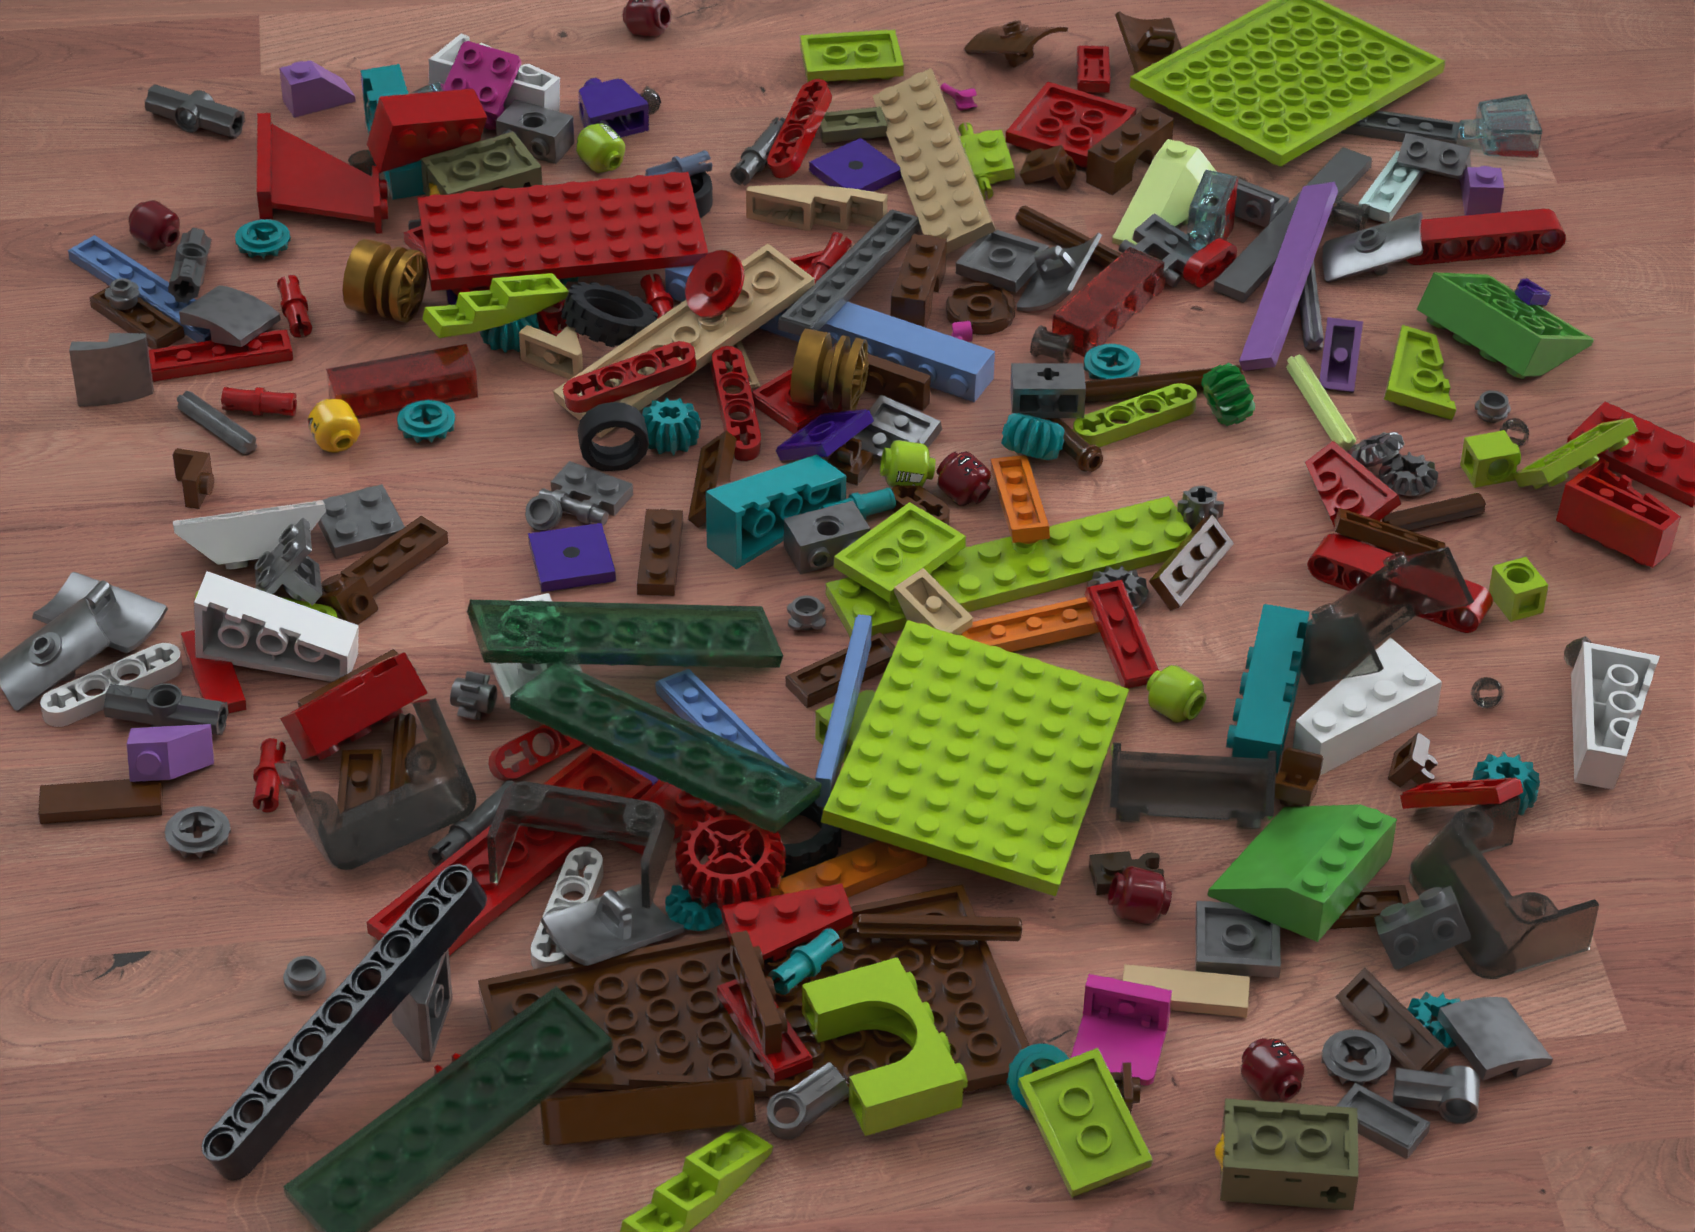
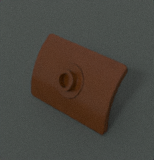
M1121 12L1115 14L1135 74L1182 49L1171 18L1149 20L1133 18Z
M1012 21L1003 26L983 30L967 43L964 50L969 53H1004L1009 64L1012 67H1017L1034 57L1033 45L1040 39L1052 33L1068 32V27H1031L1025 24L1022 25L1021 21Z

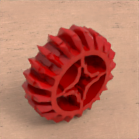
M722 808L718 817H713L706 812L704 823L693 820L690 831H682L681 842L677 843V848L675 849V871L678 873L679 882L683 890L689 891L692 900L702 898L705 908L714 902L717 903L721 912V905L757 899V896L762 898L769 897L771 889L779 887L780 877L784 876L786 869L785 846L781 842L778 830L772 829L768 819L759 821L755 812L744 817L740 809L734 815H727ZM757 854L760 855V860L756 864L752 863L753 857ZM707 855L708 861L702 865L700 861Z

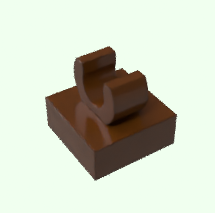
M851 438L846 444L835 450L827 462L847 476L846 482L858 486L873 465V453L861 450L862 441Z
M1418 732L1397 749L1393 755L1388 780L1399 787H1402L1411 778L1417 785L1430 783L1434 780L1435 776L1430 771L1437 766L1438 761L1428 754L1431 740Z

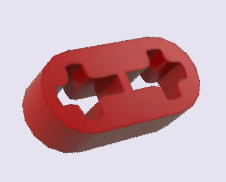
M1223 238L1215 239L1189 258L1183 270L1184 280L1198 288L1206 286L1219 277L1236 259L1237 247Z

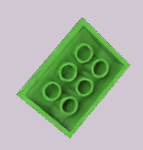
M1434 272L1416 309L1427 316L1426 321L1429 324L1440 329L1447 328L1454 333L1452 337L1465 345H1474L1480 349L1479 354L1482 357L1493 362L1499 361L1507 366L1506 371L1509 374L1521 379H1525L1526 376L1544 375L1590 347L1594 341L1587 334L1541 306L1526 304L1517 297L1513 289L1486 274Z
M1361 804L1283 807L1208 889V896L1221 902H1227L1242 909V911L1318 942L1360 894L1362 889L1367 886L1391 858L1397 819L1381 813L1377 809Z

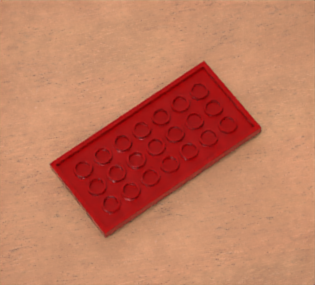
M669 172L667 174L650 176L636 175L634 177L618 179L603 178L597 181H571L565 184L533 185L523 188H500L491 191H467L460 194H434L428 197H417L431 291L491 286L492 278L553 273L557 279L695 266L701 258L708 254L689 172Z

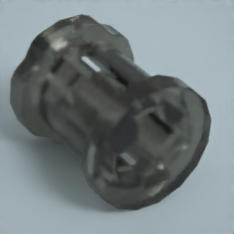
M1336 196L1328 218V225H1343L1355 229V232L1364 230L1370 215V205L1364 203L1362 206L1343 201L1342 197Z
M1040 325L1033 335L1030 353L1035 357L1041 354L1057 359L1059 363H1068L1074 350V335H1059L1049 332L1047 327Z

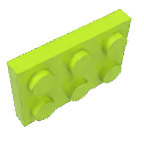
M895 29L800 35V49L807 82L814 79H823L828 82L838 80L858 81L870 78L890 79L892 77L904 76V64Z
M1632 418L1601 423L1517 471L1513 476L1519 487L1533 485L1534 489H1538L1547 484L1549 487L1555 486L1569 478L1568 471L1576 467L1581 470L1599 461L1597 454L1607 449L1609 452H1613L1629 443L1627 437L1637 432L1638 429Z
M909 502L835 555L834 568L886 601L892 602L897 598L894 593L895 586L922 568L929 574L966 547V536Z
M1098 1048L1018 1079V1087L1071 1198L1152 1166L1153 1158Z

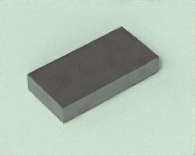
M1357 1083L1351 1087L1336 1105L1337 1107L1357 1108L1358 1134L1405 1159L1409 1158L1429 1133V1121Z

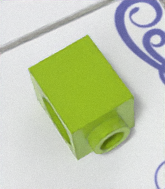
M1505 430L1464 437L1460 466L1474 488L1515 481L1513 474L1516 473L1517 465L1521 462V453L1518 445L1512 442Z
M1527 557L1493 566L1489 592L1493 601L1510 622L1544 613L1548 583Z

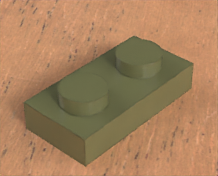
M881 107L826 112L818 130L822 143H839L859 138L869 140L875 137L887 136V123Z

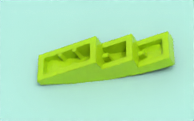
M553 273L492 278L490 290L459 292L456 305L425 307L422 319L438 338L471 334L502 326L540 312L566 299L568 289Z
M738 1125L687 1156L682 1172L656 1187L651 1203L624 1219L620 1232H689L714 1212L770 1156L773 1151V1145L742 1125Z

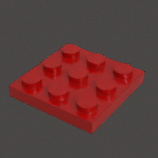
M1047 82L1006 130L1005 141L1022 149L1032 151L1037 149L1046 150L1062 145L1067 155L1072 157L1075 164L1087 168L1088 150L1135 116L1137 108Z

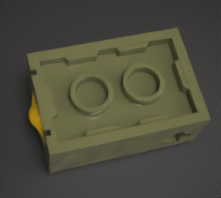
M514 132L421 158L423 192L427 197L434 194L449 195L467 191L481 192L500 188L512 189L542 185L541 165Z
M1225 1098L1221 1139L1215 1147V1157L1221 1166L1220 1201L1353 1210L1359 1177L1357 1108Z

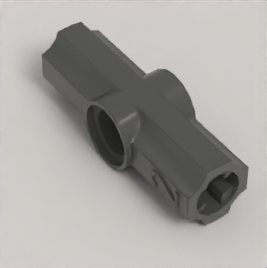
M154 84L148 90L145 100L146 111L175 120L177 125L186 132L193 133L202 128L236 139L241 134L243 124L245 123L244 112L215 103L213 98L202 90H196L189 95Z
M192 228L189 232L183 233L180 244L177 246L174 267L168 287V292L175 297L177 302L188 303L191 299L198 298L200 287L204 282L206 263L212 239L202 229Z
M170 683L155 685L150 690L110 684L106 691L103 707L105 717L147 723L151 727L211 724L212 734L214 735L223 734L228 716L227 702L184 696L180 688Z

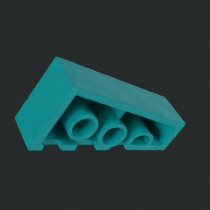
M1263 604L1254 647L1250 646L1248 650L1246 669H1249V672H1243L1239 695H1243V699L1237 698L1235 702L1233 721L1237 722V725L1230 724L1227 735L1226 748L1233 749L1231 765L1278 773L1303 668L1309 611Z

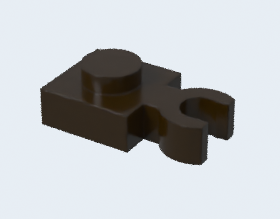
M1130 851L1090 855L1089 869L1096 895L1108 894L1114 875L1122 873L1124 869L1130 866L1157 872L1164 877V870L1158 869L1160 855L1158 853H1146L1139 859H1132Z

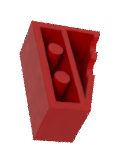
M474 88L381 96L378 100L367 147L379 173L420 161L424 157L479 142L487 116Z
M1600 457L1599 461L1588 466L1565 484L1556 521L1568 526L1575 533L1584 534L1600 542L1608 549L1617 550L1633 558L1635 562L1653 568L1670 554L1681 516L1650 493H1645L1644 496L1631 487L1632 479L1626 475H1621L1620 478L1607 469L1609 462Z
M403 652L373 664L280 719L302 759L317 755L321 761L340 750L339 742L348 737L353 742L372 731L370 725L379 720L382 723L392 720L398 714L403 713L402 707L426 695L428 692L407 654Z

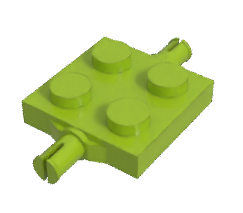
M966 122L967 130L964 123L959 126L960 140L984 200H986L985 192L987 198L990 199L994 193L991 188L992 184L998 181L1015 179L1014 165L1002 129L995 131L986 130L974 134L970 123Z

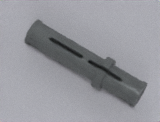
M776 117L773 119L769 127L755 141L754 145L743 151L741 160L730 172V176L736 184L741 185L743 182V185H747L756 172H760L766 167L767 156L785 121L784 118L781 117L779 120Z
M510 780L505 781L497 791L463 821L458 820L454 822L449 828V833L428 850L430 861L434 865L438 864L441 859L445 861L522 801L524 793L520 786L517 784L509 792L508 790L514 785V782Z

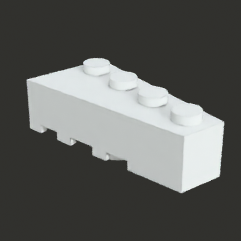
M460 34L429 59V92H439L442 90L461 45L466 41H470V37ZM530 64L521 65L503 106L507 109L514 100L560 112V77Z
M206 572L194 601L195 651L197 658L229 661L237 666L333 682L352 672L358 655L359 625L214 573Z
M1390 637L1296 720L1293 748L1322 755L1324 758L1320 774L1322 775L1436 716L1442 681Z
M1583 642L1571 674L1574 782L1614 789L1627 757L1660 656Z

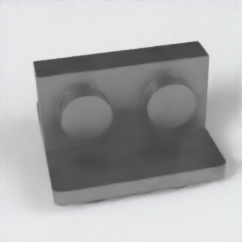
M302 518L296 525L290 524L281 534L278 546L271 553L266 551L259 558L254 567L256 570L255 584L256 589L272 595L284 584L283 587L290 596L296 600L303 598L313 606L322 596L319 564L308 556L312 551L310 523L306 519Z

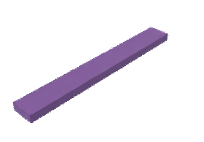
M1335 182L1303 186L1239 360L1243 371L1275 367L1338 193Z

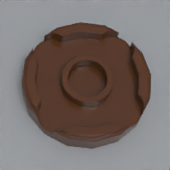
M985 282L969 283L958 287L953 291V295L948 297L946 301L947 319L951 324L954 322L970 321L972 333L975 335L994 334L1003 331L1012 324L1015 318V301L1007 290L1001 288V291L993 289V284Z

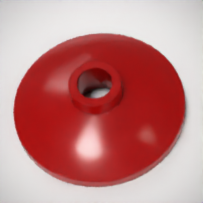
M717 250L705 255L696 263L689 274L685 288L686 302L692 312L700 317L713 318L726 312L735 303L744 283V268L740 259L729 251Z

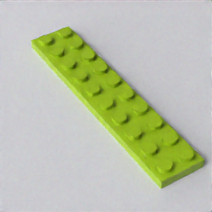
M1167 496L1049 526L1050 539L1039 540L1032 544L1012 543L1011 536L965 547L931 572L930 575L967 612H972L1092 580L1094 572H1104L1106 566L1113 570H1119L1123 566L1125 571H1131L1165 562L1192 532V529L1187 522L1183 521L1184 517L1180 512H1177V507L1170 497ZM849 577L826 583L825 594L850 638L855 618L858 617V614L872 616L871 636L880 632L887 634L904 629L907 619L897 598L892 602H888Z

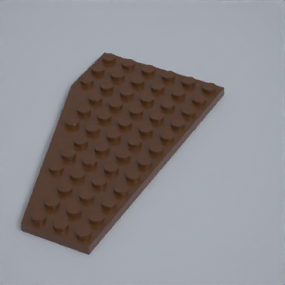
M963 884L851 906L853 924L837 931L836 933L840 938L831 944L834 946L837 942L842 941V951L822 964L821 970L817 975L806 977L793 987L788 994L780 995L775 992L776 1004L779 1008L782 1007L784 1009L786 1019L813 1057L812 1069L776 1083L773 1082L717 997V986L736 979L730 963V941L726 931L635 949L587 966L573 961L478 980L480 998L504 1083L510 1086L628 1090L727 1078L752 1077L754 1096L773 1097L781 1091H788L830 1062L837 1068L849 1087L850 1076L893 1064L906 1057L912 1051V1048L900 1036L876 1029L861 1030L817 1043L802 1014V984L896 957L900 960L905 972L913 974L917 983L918 996L922 1002H928L934 1016V1025L938 1033H945L949 1041L951 1057L955 1064L961 1063L965 1070L968 1085L967 1088L963 1089V1093L1007 1084L1009 1064L1013 1061L1019 1050L1030 1045L986 941L860 938L857 935V917L860 914L976 916ZM802 942L787 949V956L774 962L771 958L764 960V977H768L769 972L787 961L792 950L798 946H805L808 943ZM780 978L775 979L773 983H776ZM1032 1067V1072L1038 1071L1036 1067Z

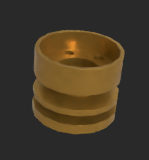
M365 238L358 241L349 256L343 277L342 291L346 307L350 310L370 315L379 312L380 316L384 318H393L404 323L412 320L420 307L426 288L428 271L424 253L413 249L408 250L400 246L391 249V246L386 243Z
M805 328L801 334L794 358L791 377L792 402L817 406L825 391L827 392L829 409L836 410L842 397L843 411L856 410L860 396L864 392L868 376L867 340L855 338L851 347L850 337L842 335L835 350H832L830 333Z

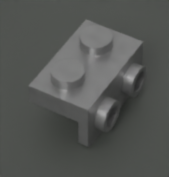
M1406 133L1397 158V164L1461 179L1464 170L1467 167H1471V148Z
M1231 175L1227 179L1217 176L1212 180L1211 207L1226 212L1227 202L1238 179L1235 216L1265 228L1289 204L1288 197Z
M1451 886L1444 889L1441 887L1431 888L1423 892L1419 899L1405 905L1402 903L1390 905L1382 910L1379 916L1374 917L1378 935L1394 969L1403 968L1471 939L1470 931L1462 916L1457 898Z

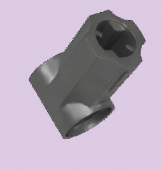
M829 1062L788 1091H781L775 1094L767 1105L768 1125L771 1132L781 1139H794L798 1137L808 1124L849 1097V1087L837 1068ZM784 1107L794 1108L799 1113L798 1118L788 1124L779 1122L775 1115Z
M1466 1066L1448 1067L1443 1073L1396 1068L1392 1102L1398 1106L1439 1111V1114L1445 1120L1452 1123H1468L1478 1115L1480 1077L1475 1070Z

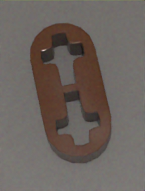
M895 485L892 488L896 500V507L892 509L894 513L910 502L949 525V506L922 486Z

